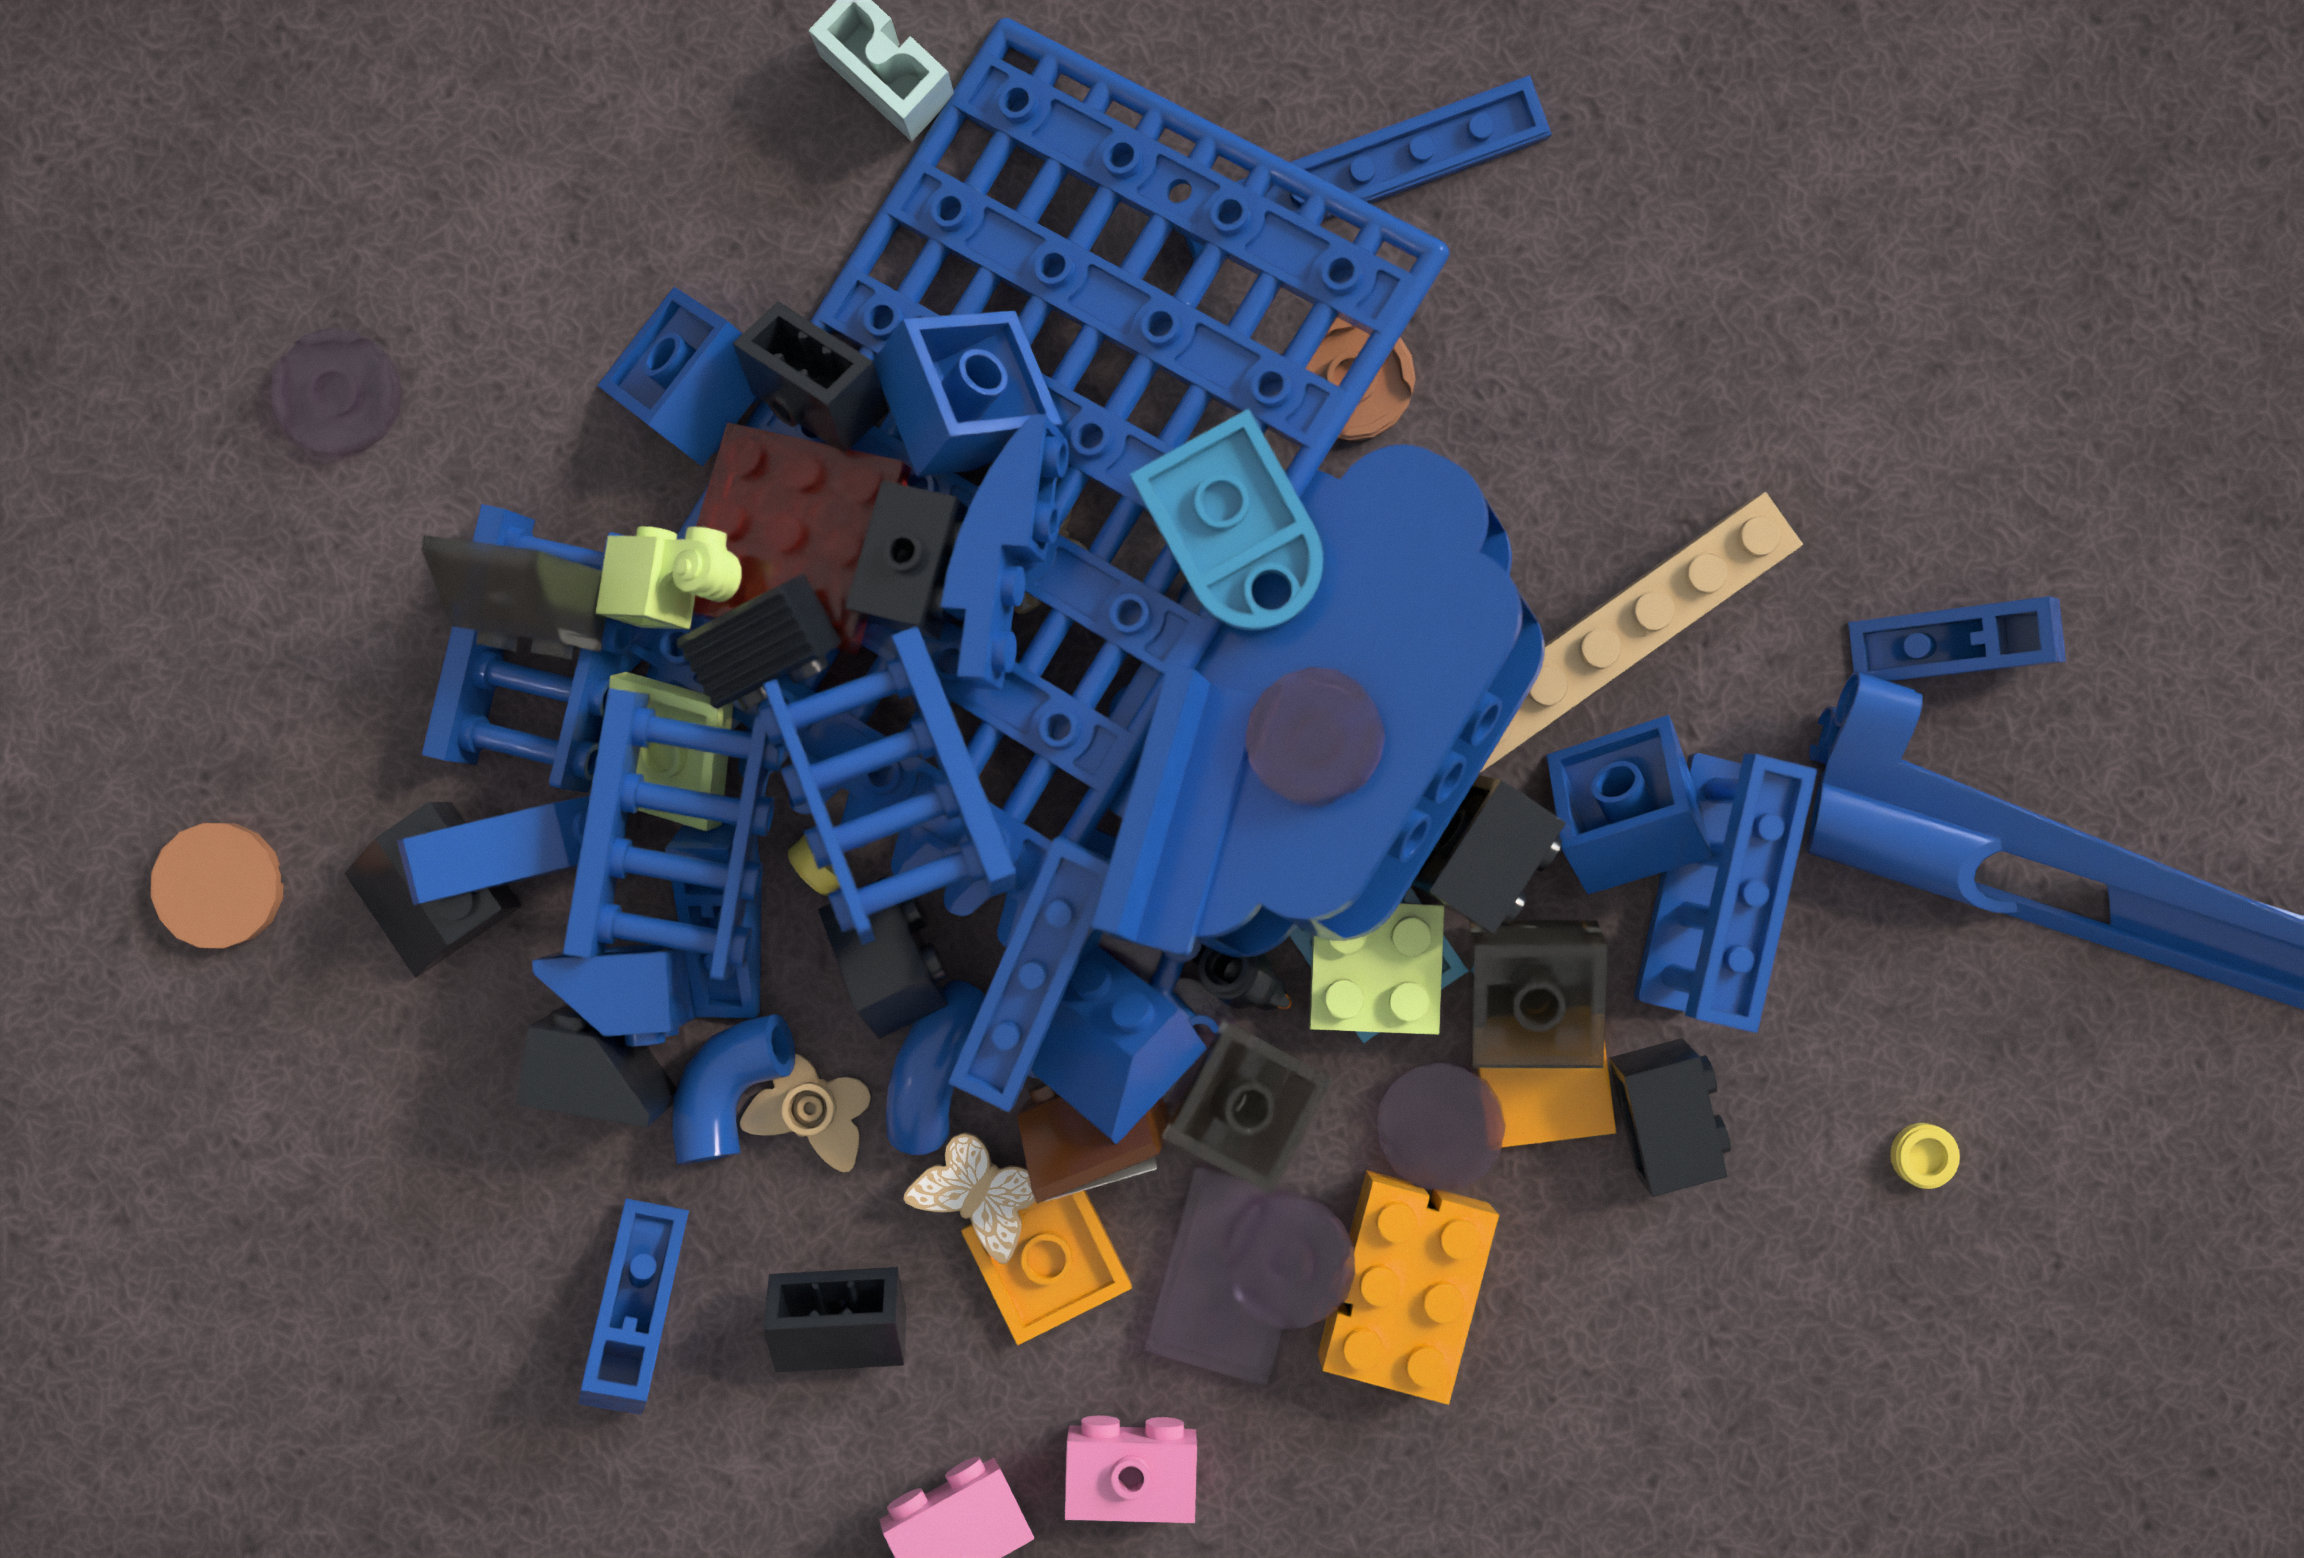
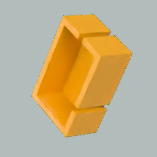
M1366 1170L1335 1286L1341 1301L1335 1299L1331 1301L1318 1350L1322 1370L1449 1405L1499 1214L1488 1202L1433 1188L1431 1202L1437 1210L1427 1207L1430 1196L1421 1184ZM1345 1302L1352 1304L1350 1314L1347 1310Z

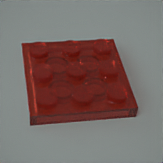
M727 422L696 527L714 529L727 534L725 547L727 551L732 552L739 560L741 581L735 594L724 602L719 603L695 595L692 615L713 620L804 572L842 641V644L834 649L858 655L867 622L845 609L881 481L907 486L912 468L901 460L851 449L844 454L832 445Z

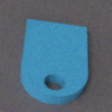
M1249 409L1129 474L1131 481L1194 595L1203 608L1214 618L1228 626L1241 630H1267L1289 622L1300 614L1312 600L1318 588L1323 570L1321 541L1311 519ZM1266 573H1276L1288 581L1291 588V597L1286 605L1277 610H1266L1255 603L1251 595V587L1259 576Z

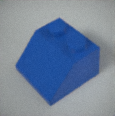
M675 286L597 385L702 467L712 454L717 453L726 445L731 436L732 428L749 406L760 400V398L752 394L733 346V342L743 333L726 319Z
M1016 311L903 319L873 360L879 382L917 477L972 471L996 460L1008 441L1032 414H1046L1057 428L1062 425Z
M1669 715L1547 754L1556 816L1566 822L1559 834L1562 840V851L1587 895L1712 857L1702 807Z
M652 944L606 947L605 952L591 958L563 954V951L532 960L533 974L603 1036L625 1035L626 1046L666 1042L665 1037L678 1035L680 1026L696 1018L684 950Z
M1095 945L1077 963L1034 1060L1031 1071L1117 1145L1206 1051L1207 1047L1176 1005L1098 945Z

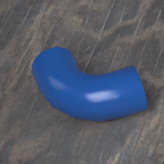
M949 981L942 987L949 1005L915 1021L896 1056L887 1089L886 1135L890 1144L900 1152L910 1155H925L939 1149L945 1144L949 1136V1111L955 1086L948 1082L986 997L980 989L964 981Z
M772 1014L749 1019L712 1035L687 1061L673 1095L672 1137L676 1165L716 1160L741 1153L736 1124V1109L742 1094L756 1083L791 1075L794 1069L795 1045L789 1026L782 1016Z

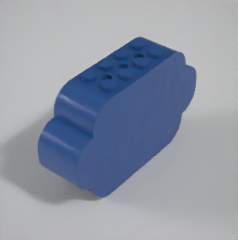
M1392 445L1377 449L1355 462L1346 471L1341 480L1317 470L1299 499L1319 535L1323 550L1322 575L1312 600L1295 618L1272 629L1249 631L1237 629L1223 623L1195 667V670L1210 683L1255 692L1263 700L1195 937L1196 942L1219 953L1232 957H1252L1266 953L1285 941L1297 926L1314 936L1331 941L1358 939L1381 927L1397 909L1540 674L1545 654L1543 632L1537 618L1509 577L1512 567V549L1504 527L1472 476L1461 466L1425 448L1414 445ZM1266 573L1254 581L1251 587V595L1255 603L1261 608L1277 610L1289 601L1291 588L1288 581L1281 575ZM1186 580L1179 592L1177 604L1197 615L1202 605ZM1142 663L1130 684L1122 687L1114 696L1109 707L1108 719L1126 729L1160 673ZM1141 756L1109 806V809L1122 819Z

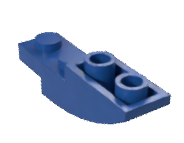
M1032 414L1008 441L990 467L971 502L959 531L947 570L940 607L959 621L964 622L957 676L977 689L1003 690L1005 672L1009 673L1012 671L1016 659V638L1014 633L1011 632L1014 606L1019 607L1025 593V572L1023 567L1020 566V561L1046 563L1048 543H1054L1058 536L1060 512L1057 503L1054 502L1057 478H1063L1067 471L1069 452L1066 438L1063 437V434L1046 414Z

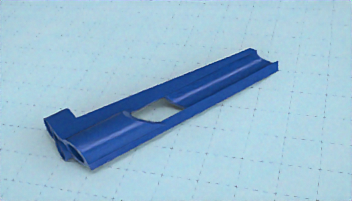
M1855 671L1846 681L1837 707L1827 706L1823 710L1817 723L1823 725L1817 746L1811 744L1809 748L1810 759L1826 764L1825 772L1821 774L1816 792L1806 847L1807 853L1993 913L2007 914L2304 1009V916L2249 899L1901 759L1915 730L1922 708V694L1915 692L1914 689ZM2004 851L2104 883L2108 889L2110 925L1977 883L1974 880L1976 870L1984 859L1997 852Z

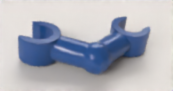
M1194 941L1192 951L1188 956L1162 951L1148 985L1176 1005L1191 1026L1205 1024L1217 1036H1221L1220 1028L1213 1019L1207 1015L1196 1014L1174 992L1186 961H1190L1197 956L1202 944Z

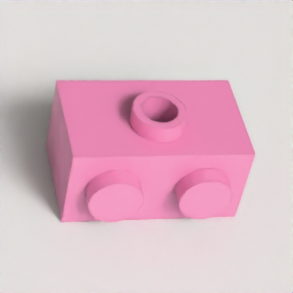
M1101 1415L1084 1417L1081 1420V1426H1069L1066 1461L1065 1520L1195 1523L1196 1429H1184V1422L1182 1420L1169 1417L1150 1418L1146 1420L1145 1428L1120 1427L1119 1419Z
M973 1457L963 1461L946 1473L945 1477L948 1482L924 1494L921 1488L903 1494L888 1505L887 1509L890 1514L879 1519L882 1532L895 1558H1002L1035 1539L995 1458L982 1463L980 1457Z

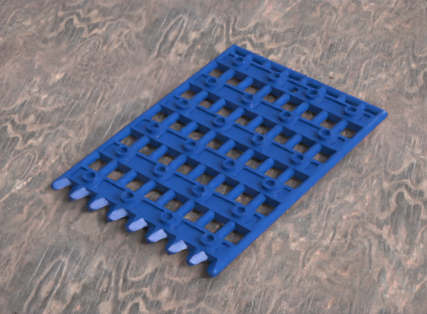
M1002 18L993 26L955 87L954 94L940 111L810 322L831 335L835 332L861 347L858 352L873 361L903 319L940 316L920 305L919 302L949 254H952L978 268L950 315L982 313L1000 282H1003L1030 297L1018 316L1030 346L1052 310L1082 326L1051 378L1041 373L1062 422L1058 429L1068 443L1067 471L1065 476L1056 483L1054 502L1057 503L1060 512L1059 529L1089 480L1120 496L1119 501L1088 551L1058 534L1054 543H1048L1046 563L1020 561V566L1023 567L1025 572V593L1052 609L1019 662H1015L1011 672H1005L1002 691L977 689L957 676L963 636L962 629L949 622L944 623L940 640L922 636L949 706L953 701L982 719V722L966 746L977 776L979 777L1005 734L1036 753L1002 809L988 801L1016 871V888L1006 891L1007 896L997 930L998 940L1007 948L1053 841L1027 826L1024 822L1056 770L1060 767L1090 786L1060 835L1085 847L1142 755L1168 664L1195 669L1223 624L1210 615L1203 606L1196 615L1165 596L1181 570L1167 544L1161 550L1142 582L1111 565V562L1142 512L1146 511L1149 513L1129 474L1185 444L1210 402L1214 399L1239 414L1249 409L1263 435H1265L1267 430H1270L1300 447L1285 471L1289 482L1300 499L1447 262L1449 248L1443 241L1044 35L1010 18ZM1010 48L1038 62L1031 75L1003 61ZM1061 74L1090 89L1082 102L1054 87ZM1113 101L1142 116L1135 129L1105 114ZM968 119L981 128L993 133V136L963 183L937 169L936 166L964 121ZM1165 129L1195 143L1188 157L1158 142ZM1017 146L1045 162L1014 211L987 196V193ZM1219 156L1250 172L1242 185L1211 169ZM1070 174L1097 190L1066 239L1038 224V221L1066 176ZM1179 184L1189 185L1192 192L1186 201L1174 203L1169 200L1170 192L1175 186ZM1273 184L1305 200L1297 214L1265 198ZM1122 202L1150 218L1120 267H1117L1090 252V249L1118 204ZM1328 213L1360 229L1352 243L1320 226ZM901 225L927 240L898 289L894 290L869 276V274ZM1175 230L1204 247L1174 295L1171 296L1142 279L1172 231ZM1383 242L1417 259L1409 272L1376 256ZM1226 259H1229L1257 274L1258 277L1226 326L1196 308ZM1281 288L1313 304V307L1282 356L1250 339ZM1337 317L1370 335L1339 386L1305 369ZM1106 339L1133 354L1135 358L1103 408L1073 390ZM1160 369L1189 385V388L1160 435L1156 438L1129 423L1127 419L1154 375ZM760 400L677 533V539H685L688 527H703L726 533L725 547L727 551L732 552L738 558L741 566L739 588L730 599L719 603L705 598L695 615L692 614L690 629L641 628L633 625L632 642L626 653L622 655L618 674L630 672L642 660L650 663L646 678L704 694V686L697 682V674L690 670V662L684 659V651L677 647V639L725 614L749 575L772 589L802 572L806 575L839 635L842 644L824 654L829 666L795 685L788 674L776 679L786 705L818 694L816 690L849 637L878 655L866 676L886 669V661L896 658L892 635L902 631L867 623L845 609L857 565L835 553L834 549L865 499L868 498L876 502L882 480L956 496L968 508L979 487L956 473L917 477L906 447L901 442L902 437L891 410L880 428L876 426L870 428L844 454L800 424H797L795 427L785 424L774 414L768 403ZM768 438L793 453L794 456L766 501L760 507L735 492V489ZM818 468L844 485L812 537H809L786 523L784 519L815 469ZM1075 622L1106 641L1072 696L1042 679L1041 675ZM1129 654L1159 672L1160 675L1125 729L1094 709ZM767 698L745 710L742 709L737 699L732 701L734 703L731 730H734L740 723H743L748 727L747 732L752 733L755 716L760 714L758 708L770 704L769 699ZM882 699L796 730L809 766L886 738L885 735L867 725ZM917 710L914 712L909 722L919 718ZM909 722L903 731L911 729ZM786 744L782 763L790 757ZM919 755L819 792L825 804L841 788L849 791L841 824L935 790L933 783L944 778L939 769L918 757ZM739 758L738 770L740 775L745 778L748 759ZM789 793L788 800L792 810L805 815L812 814L808 803L795 807ZM945 815L900 831L891 861L893 874L898 875L958 852V844L968 841L960 818L957 817L947 821ZM967 877L947 885L944 893L946 909L959 916L972 914L990 898L984 879L972 883L970 878Z

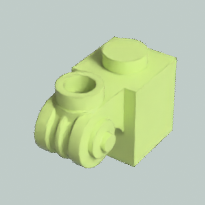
M642 526L637 528L636 536H608L596 614L641 628L690 629L695 595L720 603L730 599L739 588L741 566L738 558L732 552L727 551L725 547L727 534L709 528L688 527L685 539H677V534L672 531Z

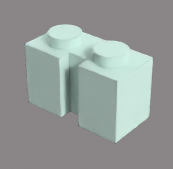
M837 0L809 29L820 57L911 142L937 116L954 94L948 71L911 36L898 47L900 44L891 18L872 0Z

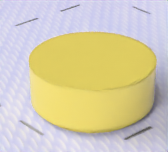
M806 835L802 836L788 850V859L795 871L810 887L824 896L839 890L840 886L832 865L818 869Z
M1915 1123L1907 1126L1898 1133L1891 1147V1162L1896 1173L1904 1181L1919 1188L1932 1189L1946 1184L1954 1176L1959 1165L1960 1154L1954 1138L1944 1129L1929 1123Z

